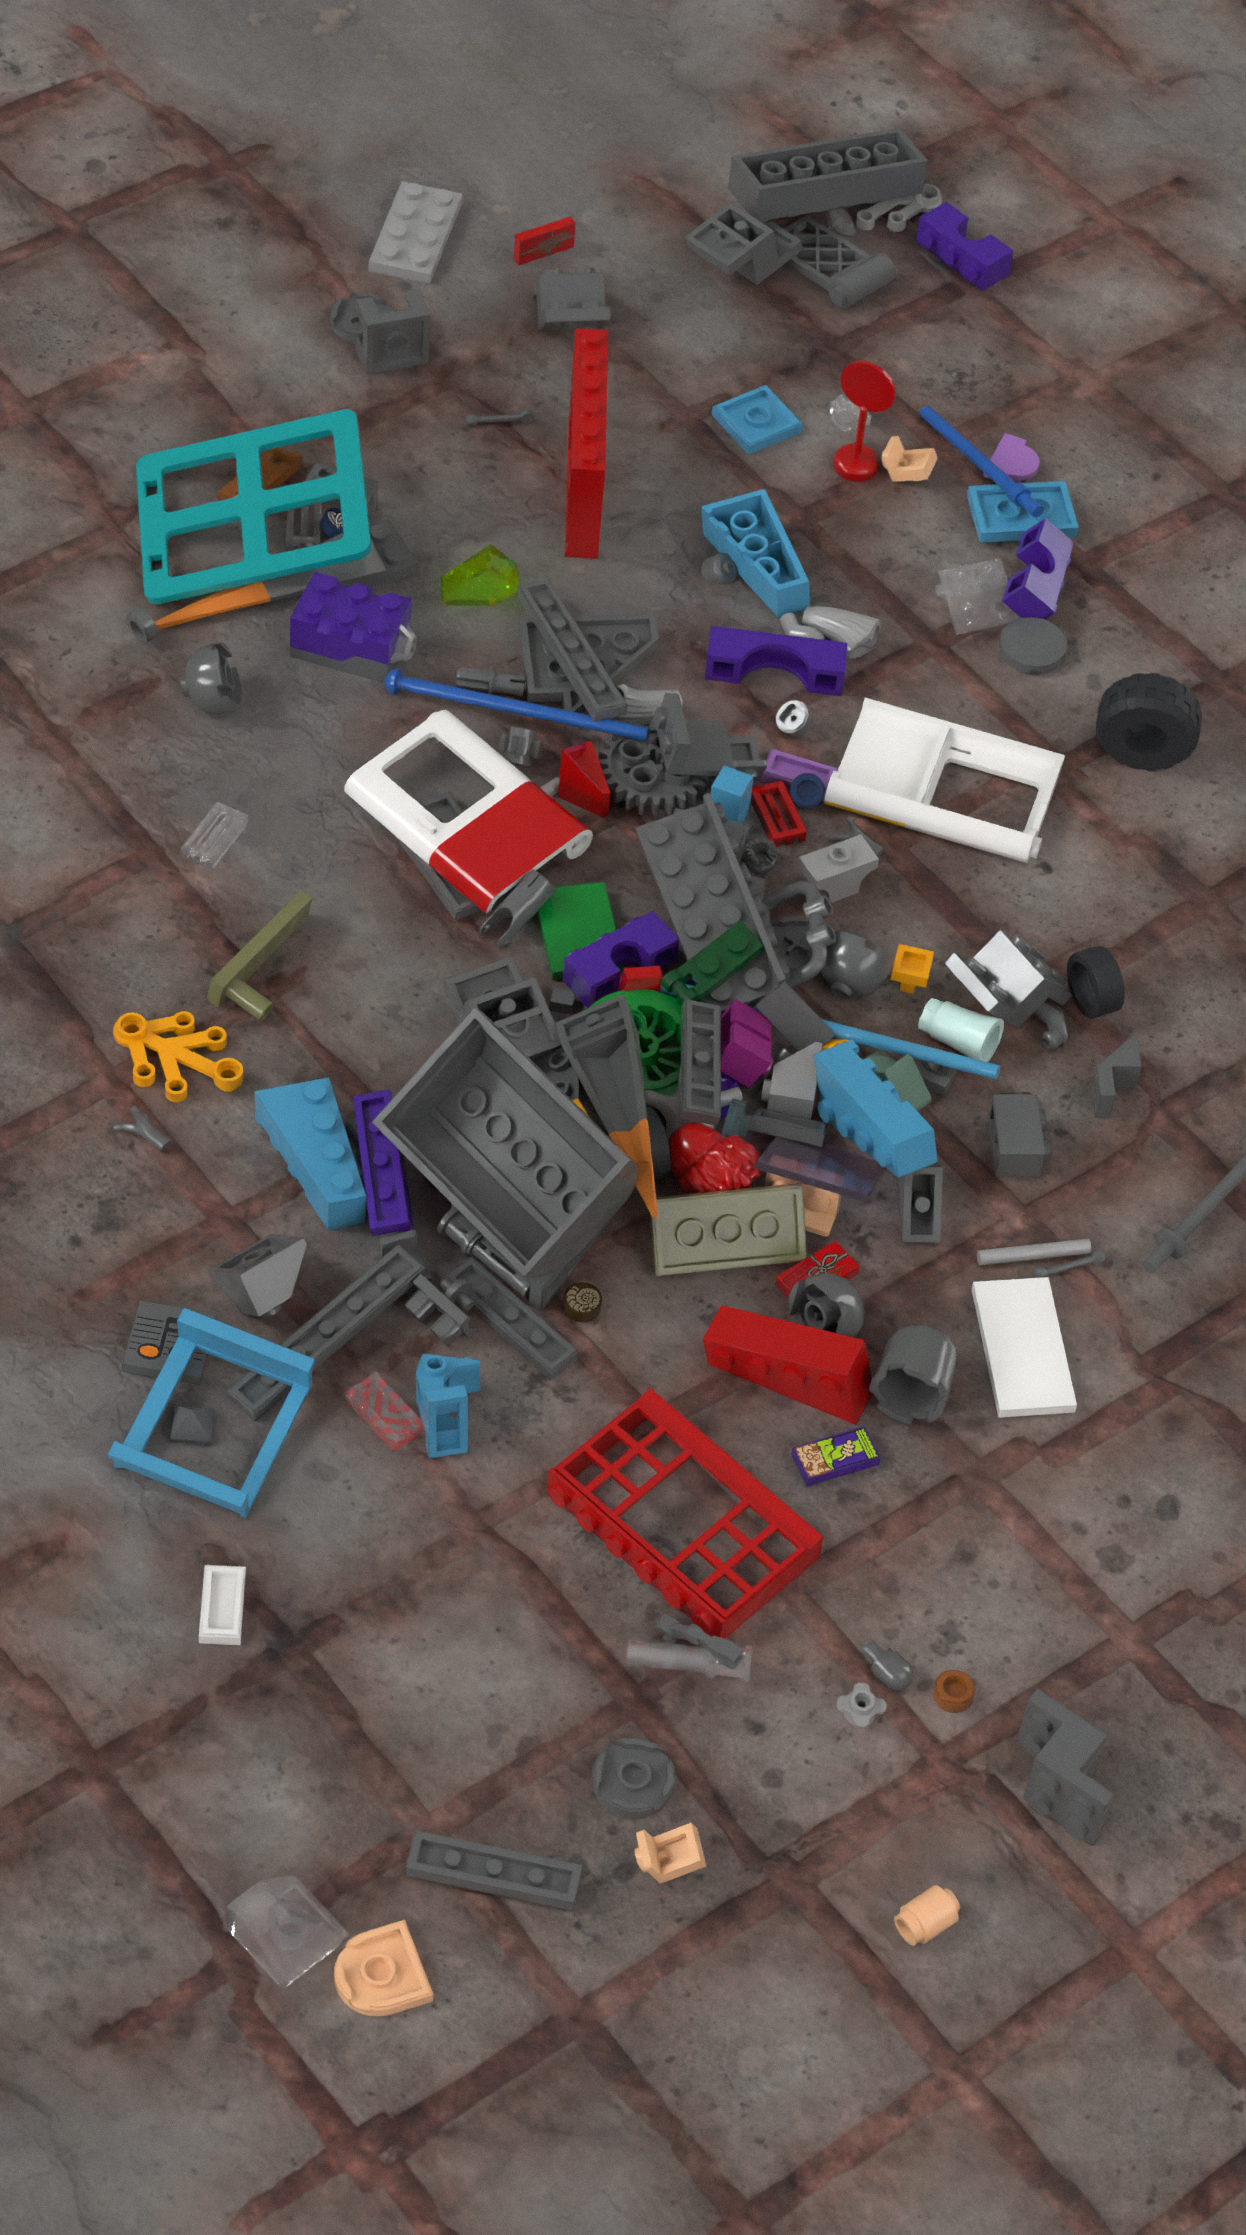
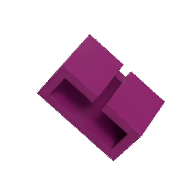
M734 999L721 1015V1072L750 1088L758 1077L763 1078L766 1076L772 1066V1023L765 1015L737 999Z

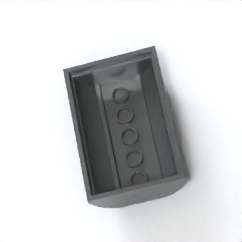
M474 1008L372 1122L483 1236L528 1279L547 1275L573 1260L628 1200L638 1177V1166L635 1161L477 1008Z

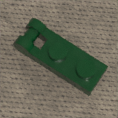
M739 920L678 969L667 973L660 984L668 993L673 992L678 998L677 1003L681 1008L685 999L701 1002L763 953L764 945ZM692 978L697 985L688 988L684 983Z

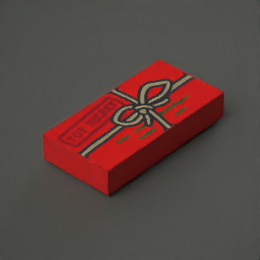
M570 216L515 234L513 259L518 265H522L574 248L575 221Z
M834 1241L776 1276L775 1285L789 1299L794 1285L809 1276L823 1273L836 1274L849 1280L859 1274L860 1266L837 1241Z

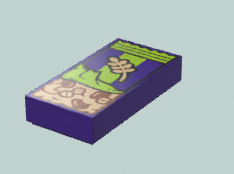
M865 1426L793 1447L791 1453L806 1487L880 1464L881 1459Z

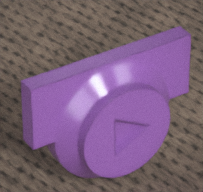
M1005 433L990 460L1015 483L1025 482L1037 473L1040 462L1039 457L1034 450L1026 446L1027 440ZM983 473V477L991 479L985 473Z

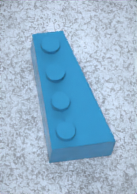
M329 1077L255 1091V1120L261 1128L266 1130L270 1137V1143L276 1152H280L288 1164L289 1172L294 1180L298 1179L305 1190L306 1198L327 1230L364 1224L366 1194Z

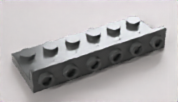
M710 793L703 795L704 804L636 828V833L687 961L739 920L764 945L763 953L703 999L704 1003L721 1006L722 1015L734 999L749 1007L758 1004L763 997L783 981L786 982L791 976L785 959H777L773 948L778 947L771 926L765 928L760 918L765 915L761 900L758 895L752 896L748 886L752 884L748 868L746 864H738L735 855L740 852L733 833L726 834L723 824L727 823L723 807L720 802L714 804Z

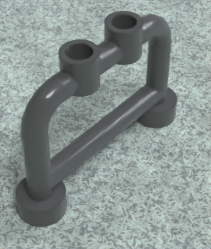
M807 881L795 882L765 895L762 904L765 915L760 917L765 928L771 926L769 909L798 896H806L807 902L803 904V909L809 920L810 927L806 936L813 954L807 965L790 972L791 978L787 979L786 983L791 988L815 977L826 963L827 947L836 943V935L829 923L824 924L823 920L833 915L831 902L827 896L820 895L818 888L814 884Z

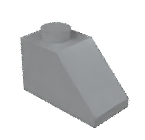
M814 1042L774 1065L772 1080L764 1079L761 1101L768 1102V1110L811 1120L817 1084L813 1054L822 1051L823 1043Z

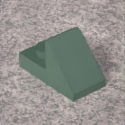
M880 1049L867 1057L877 1066V1072H874L882 1082L890 1080L897 1088L896 1091L900 1096L901 1102L908 1100L917 1111L931 1102V1095L913 1057L909 1053L897 1062Z

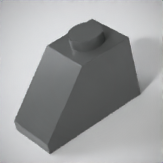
M939 1162L898 1178V1206L902 1242L940 1243L943 1167Z

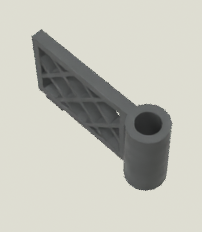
M807 215L784 228L800 239L802 244H816V248H802V251L785 264L828 290L831 301L840 308H850L891 283L896 277V269L888 256L882 253H877L874 256L868 254ZM807 228L808 230L812 231V232L815 233V234H797V233H799V232H801L802 230H804V229ZM819 244H832L837 248H819ZM797 257L816 258V262L801 261ZM819 258H838V262H819ZM842 258H855L858 261L842 262ZM820 271L838 273L828 278L824 274L820 273Z

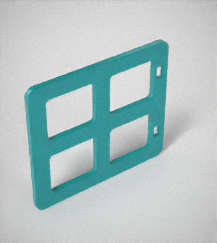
M339 410L142 456L136 463L144 594L151 604H163L354 561L366 557L372 550L359 422L356 413L352 410ZM326 436L334 437L337 472L334 475L270 490L263 489L261 453L263 451ZM225 459H236L239 490L236 497L166 512L163 480L165 474ZM157 486L158 494L147 497V487ZM330 500H340L344 532L340 540L274 555L269 554L266 523L268 515ZM233 522H241L244 559L241 562L170 577L168 540L170 537ZM162 560L163 569L152 571V562Z

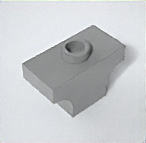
M858 835L800 856L798 868L808 882L814 884L820 894L827 896L832 903L859 893L861 881L868 873L878 868L879 858L863 836Z

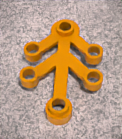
M181 1011L171 1017L146 1021L138 1013L131 1012L120 1016L113 1027L115 1041L119 1045L129 1048L134 1064L133 1081L137 1086L149 1087L156 1079L155 1067L148 1062L144 1046L158 1053L166 1079L165 1096L171 1102H181L188 1095V1085L186 1080L181 1078L177 1062L213 1078L214 1084L224 1092L235 1091L243 1082V1066L238 1060L223 1058L214 1062L189 1050L205 1046L210 1051L218 1052L227 1045V1033L222 1027L212 1026L206 1031L193 1033L195 1030V1018L189 1012ZM186 1022L188 1025L182 1026L179 1023ZM173 1031L178 1036L165 1039L156 1034ZM218 1037L220 1040L214 1041L211 1038ZM144 1072L149 1073V1075L147 1076H140L139 1074ZM173 1088H180V1089H182V1090H180V1091H172L171 1089H173Z

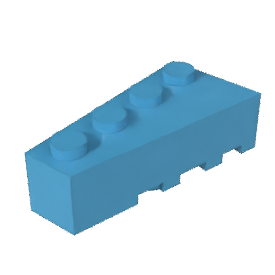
M765 489L701 506L703 535L719 553H727L737 566V573L777 618H781L786 613L795 614L805 611L806 607L810 606L809 580Z
M853 1039L813 1054L820 1097L817 1107L819 1115L825 1123L833 1126L843 1137H847L862 1152L869 1154L880 1166L887 1168L898 1178L938 1162L934 1129L908 1100L901 1102L900 1096L896 1091L897 1088L890 1080L882 1082L874 1073L877 1072V1066L870 1058L862 1060L858 1056L859 1046Z

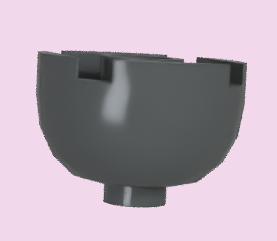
M223 642L209 644L195 651L187 660L184 670L185 676L180 678L183 695L190 697L194 705L202 711L212 714L237 711L240 708L235 703H242L239 673L237 667H230L226 658L233 656L230 649Z
M834 931L836 943L827 947L826 963L820 971L824 980L831 986L830 991L843 999H850L851 996L863 997L875 993L881 988L894 964L892 957L879 946L876 947L875 951L865 947L867 939L848 932Z
M825 1273L809 1276L797 1282L789 1295V1315L795 1314L798 1324L854 1338L863 1326L865 1313L861 1296L854 1285L842 1276Z

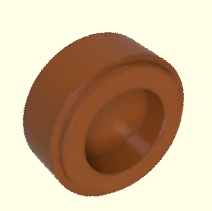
M947 1670L941 1673L935 1681L933 1688L934 1701L944 1711L951 1713L963 1712L973 1702L976 1690L974 1681L965 1672Z

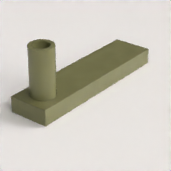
M300 890L211 979L207 1000L219 1008L229 998L259 1021H263L271 1012L274 1003L246 984L245 981L308 919L313 898Z

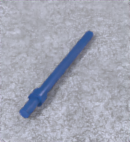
M925 406L921 409L920 416L1007 493V498L1018 507L1022 506L1033 517H1039L1043 513V506L1031 497L1030 490L1022 483H1015L930 406Z

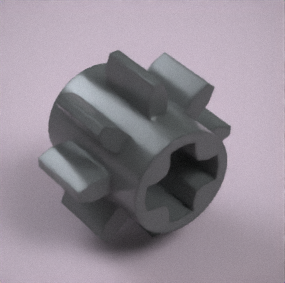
M511 726L509 735L501 734L498 750L506 752L505 759L510 763L530 766L531 758L540 759L543 743L535 740L536 731Z

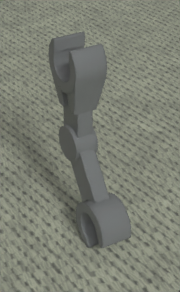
M663 1614L653 1627L654 1630L666 1633L662 1639L668 1643L674 1644L679 1638L705 1647L719 1662L732 1670H736L744 1659V1656L740 1654L743 1649L734 1642L716 1636L711 1637L695 1624H690V1626L682 1625L667 1614Z

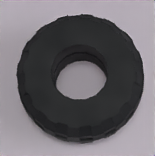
M1151 672L1150 674L1136 673L1114 682L1103 693L1097 711L1096 735L1103 749L1109 755L1111 754L1117 762L1138 770H1165L1186 760L1191 756L1193 750L1196 749L1202 724L1201 705L1184 684H1180L1170 676L1166 677L1159 675V673Z

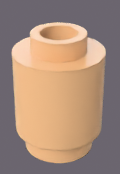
M934 1885L900 1908V1913L894 1918L895 1925L901 1936L910 1945L914 1946L919 1942L925 1944L958 1922L960 1905L955 1895L949 1889H942Z

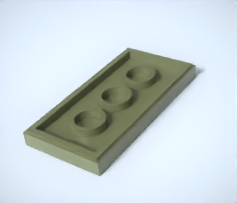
M800 1183L656 1197L657 1219L653 1218L650 1214L653 1264L656 1276L799 1262L807 1258L803 1185Z

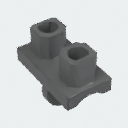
M422 1274L413 1281L417 1290L406 1302L405 1307L421 1323L435 1309L438 1310L442 1316L429 1329L445 1346H448L462 1333L469 1339L477 1331L469 1323V1317L458 1308L461 1305L464 1309L470 1310L475 1303L469 1297L472 1284L468 1280L462 1278L453 1283L449 1278L443 1279L440 1287L446 1291L445 1294L441 1293Z

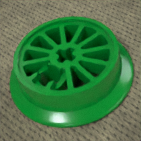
M640 989L617 991L593 1003L589 1008L624 993L639 1033L644 1089L664 1095H672L676 1091L681 1064L671 1062L672 1060H681V1006L677 1003V999L662 992ZM657 1029L666 1032L665 1035L658 1039L654 1035ZM673 1042H676L679 1046L674 1048H665ZM647 1075H649L654 1081L648 1080Z

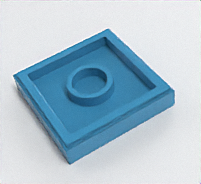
M767 385L712 407V416L748 455L802 433L803 424Z

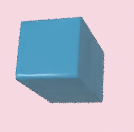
M724 765L712 784L711 797L714 804L721 803L727 820L743 823L750 808L754 776Z

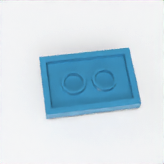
M1065 481L1022 483L1030 490L1031 497L1043 506V513L1039 517H1033L1022 506H1016L1007 498V493L999 485L968 487L967 498L979 543L1021 540L1023 532L1045 518L1068 538L1077 537L1079 527Z

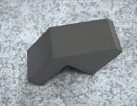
M1130 1037L1097 1066L1092 1085L1095 1118H1110L1115 1099V1089H1136L1141 1070L1138 1038Z

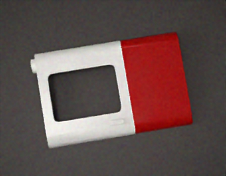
M447 710L432 713L426 721L356 770L349 777L344 787L345 793L485 914L492 910L493 904L499 897L520 883L532 869L537 870L561 851L569 859L579 857L589 847L593 838V833L589 828ZM426 739L433 743L442 742L495 787L493 791L448 823L440 822L383 773L386 768L403 758Z

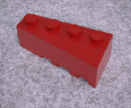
M724 1305L720 1306L703 1337L709 1365L854 1425H857L872 1395L869 1391L872 1376L865 1340Z

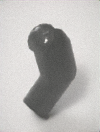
M1044 1002L1032 1015L1047 1024L1048 1031L1043 1033L1042 1038L1045 1040L1042 1042L1046 1048L1055 1050L1057 1047H1063L1068 1040L1065 1016L1061 1011Z

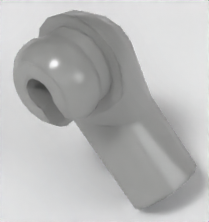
M786 613L780 618L785 635L825 640L823 633L819 632L816 628L799 625L794 613Z

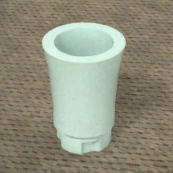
M931 998L924 1007L919 1019L918 1029L927 1032L931 1038L950 1046L967 1057L989 1062L1001 1040L1004 1021L1000 1018L962 1008L949 1001L943 1002Z

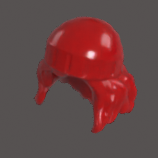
M689 1122L677 1128L668 1138L671 1158L670 1172L678 1179L684 1194L741 1189V1187L749 1188L751 1182L760 1176L762 1164L759 1151L739 1136L724 1138L716 1129L706 1124Z

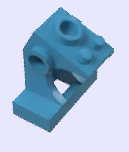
M422 1354L416 1369V1402L426 1433V1450L429 1458L468 1452L467 1393L480 1391L479 1360H472L470 1357L455 1358ZM457 1412V1419L447 1413Z

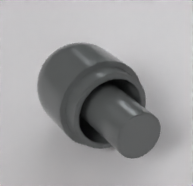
M873 1640L862 1649L861 1652L873 1662L871 1670L874 1672V1676L887 1688L899 1691L910 1685L913 1679V1669L897 1651H893L891 1648L884 1651Z

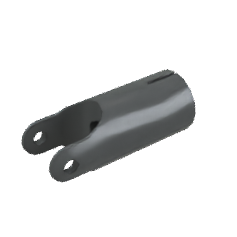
M532 869L483 923L480 933L486 934L497 922L503 919H512L511 926L498 941L499 948L505 947L556 892V889L544 876Z

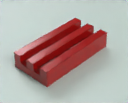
M783 781L752 787L750 802L769 841H772L776 847H779L780 842L783 841L786 845L793 844V839L796 838L799 842L806 841L807 830ZM771 793H776L793 829H788L782 817V812ZM761 795L763 796V798H764V800H765V803H766V805H767V807H768V809H769V811H770V813H771V815H772V817H773V819H774V821H775V823H776V825H777V828H778L779 832H778L777 829H776V826H775V824H774V822H773V820H772V818H771V816H770V814H769V812H768V810H767V808H766V806H765V804H764V801H763Z

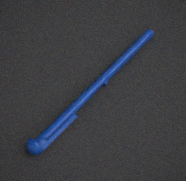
M393 669L385 677V687L393 695H397L400 689H406L423 695L642 741H648L650 735V728L610 719L594 722L592 717L586 714L404 677L402 669Z

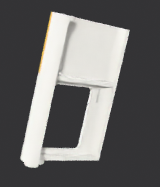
M865 698L859 719L838 771H833L829 780L824 804L1028 863L1030 857L1036 859L1042 843V838H1039L1038 834L1055 790L1065 755ZM950 762L1035 786L1038 789V794L1024 832L931 806L930 803L944 766Z

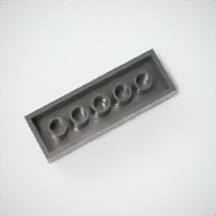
M900 128L734 155L731 160L728 189L748 214L760 222H767L771 219L795 217L800 214L824 212L834 208L852 207L869 202L876 203L886 199L905 198L909 195L923 193L928 160Z

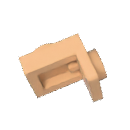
M892 436L882 453L883 466L888 470L892 482L928 479L938 459L934 448L904 450L899 436Z
M692 1823L652 1837L645 1830L636 1832L639 1845L635 1849L637 1863L643 1873L648 1872L660 1884L706 1867L698 1829Z

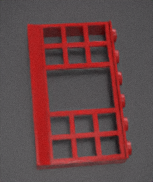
M575 328L568 415L564 557L598 559L606 467L608 330Z
M651 1388L557 1466L549 1469L547 1492L551 1500L557 1506L565 1507L571 1512L585 1531L593 1532L605 1542L607 1549L612 1555L617 1558H623L634 1568L636 1575L643 1582L651 1583L663 1594L664 1599L672 1608L683 1611L692 1619L693 1624L700 1627L711 1637L716 1636L726 1639L820 1558L824 1536ZM648 1419L657 1428L640 1442H637L629 1434ZM663 1434L667 1435L684 1450L666 1466L646 1450ZM622 1441L630 1450L611 1465L602 1456ZM637 1456L657 1472L640 1488L619 1472ZM692 1457L742 1501L676 1557L668 1561L626 1524L620 1516ZM595 1463L603 1472L584 1487L575 1478ZM610 1478L631 1494L613 1510H610L592 1494ZM749 1507L770 1524L752 1540L731 1524L733 1520ZM722 1530L743 1546L725 1563L704 1546ZM777 1531L797 1548L780 1564H777L759 1548L762 1543ZM695 1552L716 1569L698 1586L678 1569ZM750 1554L771 1571L754 1587H751L732 1570ZM723 1577L727 1578L744 1593L726 1611L705 1593Z

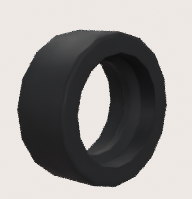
M1098 945L1071 954L1067 961L1068 985L1073 995V1000L1084 1016L1094 1019L1121 1010L1125 999L1124 980L1120 967L1110 951Z

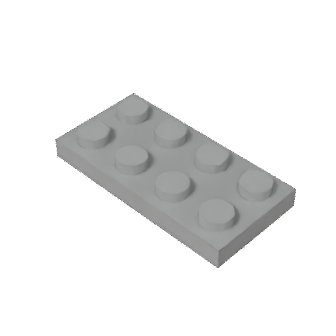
M401 181L370 257L369 272L430 284L460 210L462 193Z

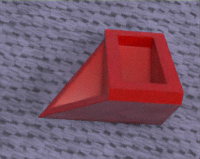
M592 741L562 749L558 797L597 816L607 817L609 813L610 790Z

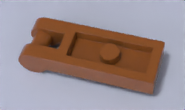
M284 446L265 450L261 454L263 489L270 490L279 487L299 469L303 460L302 455L294 450L287 451L284 449ZM277 461L281 462L279 466L275 464ZM237 476L218 491V501L234 498L238 495Z

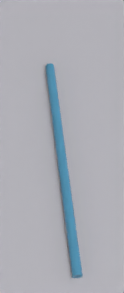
M685 984L688 988L694 987L692 985ZM661 985L659 992L676 996L673 992L668 993ZM756 1005L751 1006L752 1009L763 1014ZM821 1019L835 1033L833 1037L837 1039H853L857 1044L903 1056L909 1053L914 1059L997 1080L1000 1073V1065Z

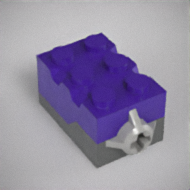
M314 571L290 617V657L385 683V677L388 672L395 669L400 660L406 662L411 659L416 648L417 636L411 629L412 599L390 592L383 596L375 595L370 587L358 583L346 587L341 585L336 577Z

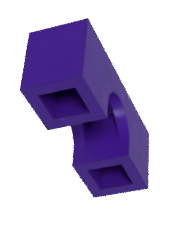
M944 202L922 215L919 220L916 241L984 291L1009 275L1013 250L992 234L981 240L966 239L968 217L951 204Z
M1046 518L1022 533L1016 556L1027 567L1008 579L1002 602L1021 618L1047 619L1055 612L1058 606L1056 603L1058 595L1064 585L1065 571L1071 561L1070 554L1074 542Z
M651 911L642 917L633 918L627 925L612 933H605L588 946L572 951L564 960L563 982L589 1008L604 996L618 991L621 970L617 966H660V969L663 970L676 963L679 938L654 911Z

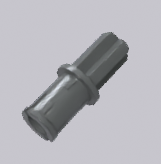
M458 668L456 687L486 691L491 695L493 692L523 697L526 675L495 672V668H491V671Z

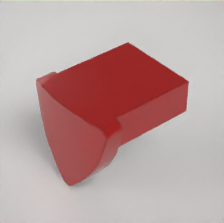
M660 966L624 968L618 991L649 989L659 992L660 983L663 978Z

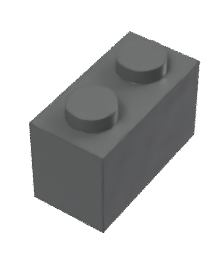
M993 1094L988 1122L995 1177H1040L1043 1162L1049 1161L1050 1144L1048 1139H1043L1042 1132L1046 1128V1113L1044 1109H1039L1038 1095Z

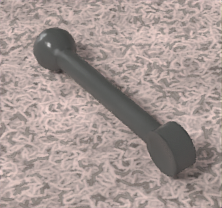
M523 410L520 414L476 416L468 414L465 417V423L470 427L475 426L477 423L520 420L524 424H529L534 418L532 411Z
M1095 1250L1091 1256L1050 1268L1037 1267L1033 1275L1034 1278L1048 1277L1049 1275L1092 1263L1095 1266H1102L1106 1262L1107 1255L1103 1250Z

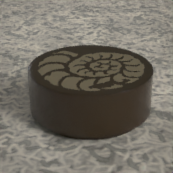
M580 1282L572 1284L566 1289L563 1297V1310L569 1318L578 1322H587L595 1319L600 1314L602 1295L597 1287L589 1283Z

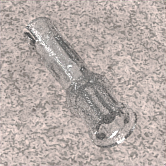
M629 1639L626 1666H646L704 1672V1676H708V1679H714L716 1675L740 1677L743 1682H749L752 1645L745 1646L740 1653L744 1656V1659L736 1670H732L719 1662L708 1652V1649L702 1646L644 1642Z

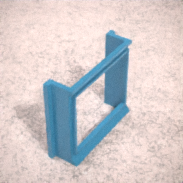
M183 1308L177 1320L179 1337L124 1443L114 1441L108 1452V1458L113 1459L114 1468L129 1469L239 1513L240 1517L246 1519L312 1387V1368L315 1364V1359ZM196 1349L292 1386L241 1490L143 1452Z

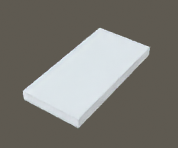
M1049 1277L973 1282L972 1294L998 1418L1075 1413L1077 1403Z

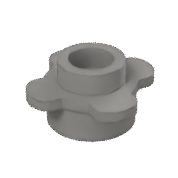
M856 1683L853 1691L847 1696H840L836 1704L837 1709L844 1713L845 1719L858 1728H866L875 1720L876 1715H882L886 1711V1702L870 1692V1686L866 1683ZM858 1703H864L865 1707H859Z

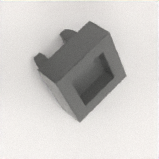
M919 1060L917 1064L927 1089L941 1096H945L959 1071Z

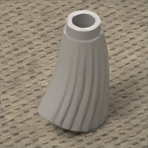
M807 606L803 614L802 625L816 628L819 632L823 633L824 637L831 641L848 643L846 656L849 659H855L873 650L880 634L881 621L843 609Z
M621 684L617 686V689L627 703V714L609 719L634 725L637 724V721H640L643 725L650 724L651 720H654L655 710L657 707H661L665 693L679 694L683 708L682 697L678 690L645 691Z

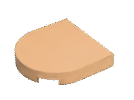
M405 1919L354 1936L346 1943V1946L336 1960L334 1967L336 1990L343 2002L358 2013L382 2017L433 2001L434 1994Z

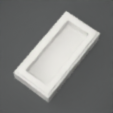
M205 1565L199 1627L200 1644L240 1645L246 1567Z

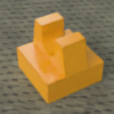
M902 944L898 945L891 980L901 982V992L914 994L916 986L926 988L934 951Z

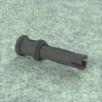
M456 1207L450 1209L438 1224L437 1233L443 1237L448 1236L461 1247V1253L465 1256H475L497 1276L519 1292L524 1299H528L530 1283L535 1277L530 1279L524 1277ZM496 1259H498L500 1262H502L506 1267H508V1268H509L512 1272H514L515 1274H512L508 1269H506V1268H505L502 1264H500Z

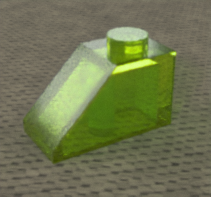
M489 544L441 577V602L445 605L495 606L518 590V564L492 544Z

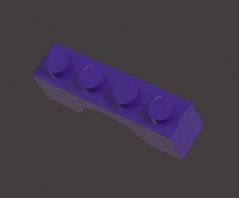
M711 626L705 679L739 684L744 676L754 670L778 668L788 671L799 678L807 692L841 696L848 643Z

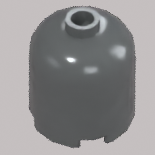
M926 1324L904 1326L893 1333L885 1346L869 1386V1391L873 1392L879 1401L878 1409L890 1418L907 1424H911L913 1418H928V1422H933L941 1416L958 1364V1356L954 1344L945 1333Z

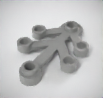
M924 184L923 193L909 195L905 198L897 197L876 202L875 205L867 210H861L857 213L856 226L861 230H871L874 228L875 219L897 205H907L900 211H893L888 215V229L894 232H901L905 229L908 219L919 212L928 213L942 204L940 190L934 185Z

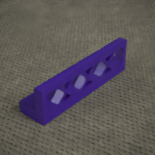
M390 1089L353 1096L369 1223L373 1236L397 1231L406 1232L414 1229L404 1154L372 1123L393 1099Z

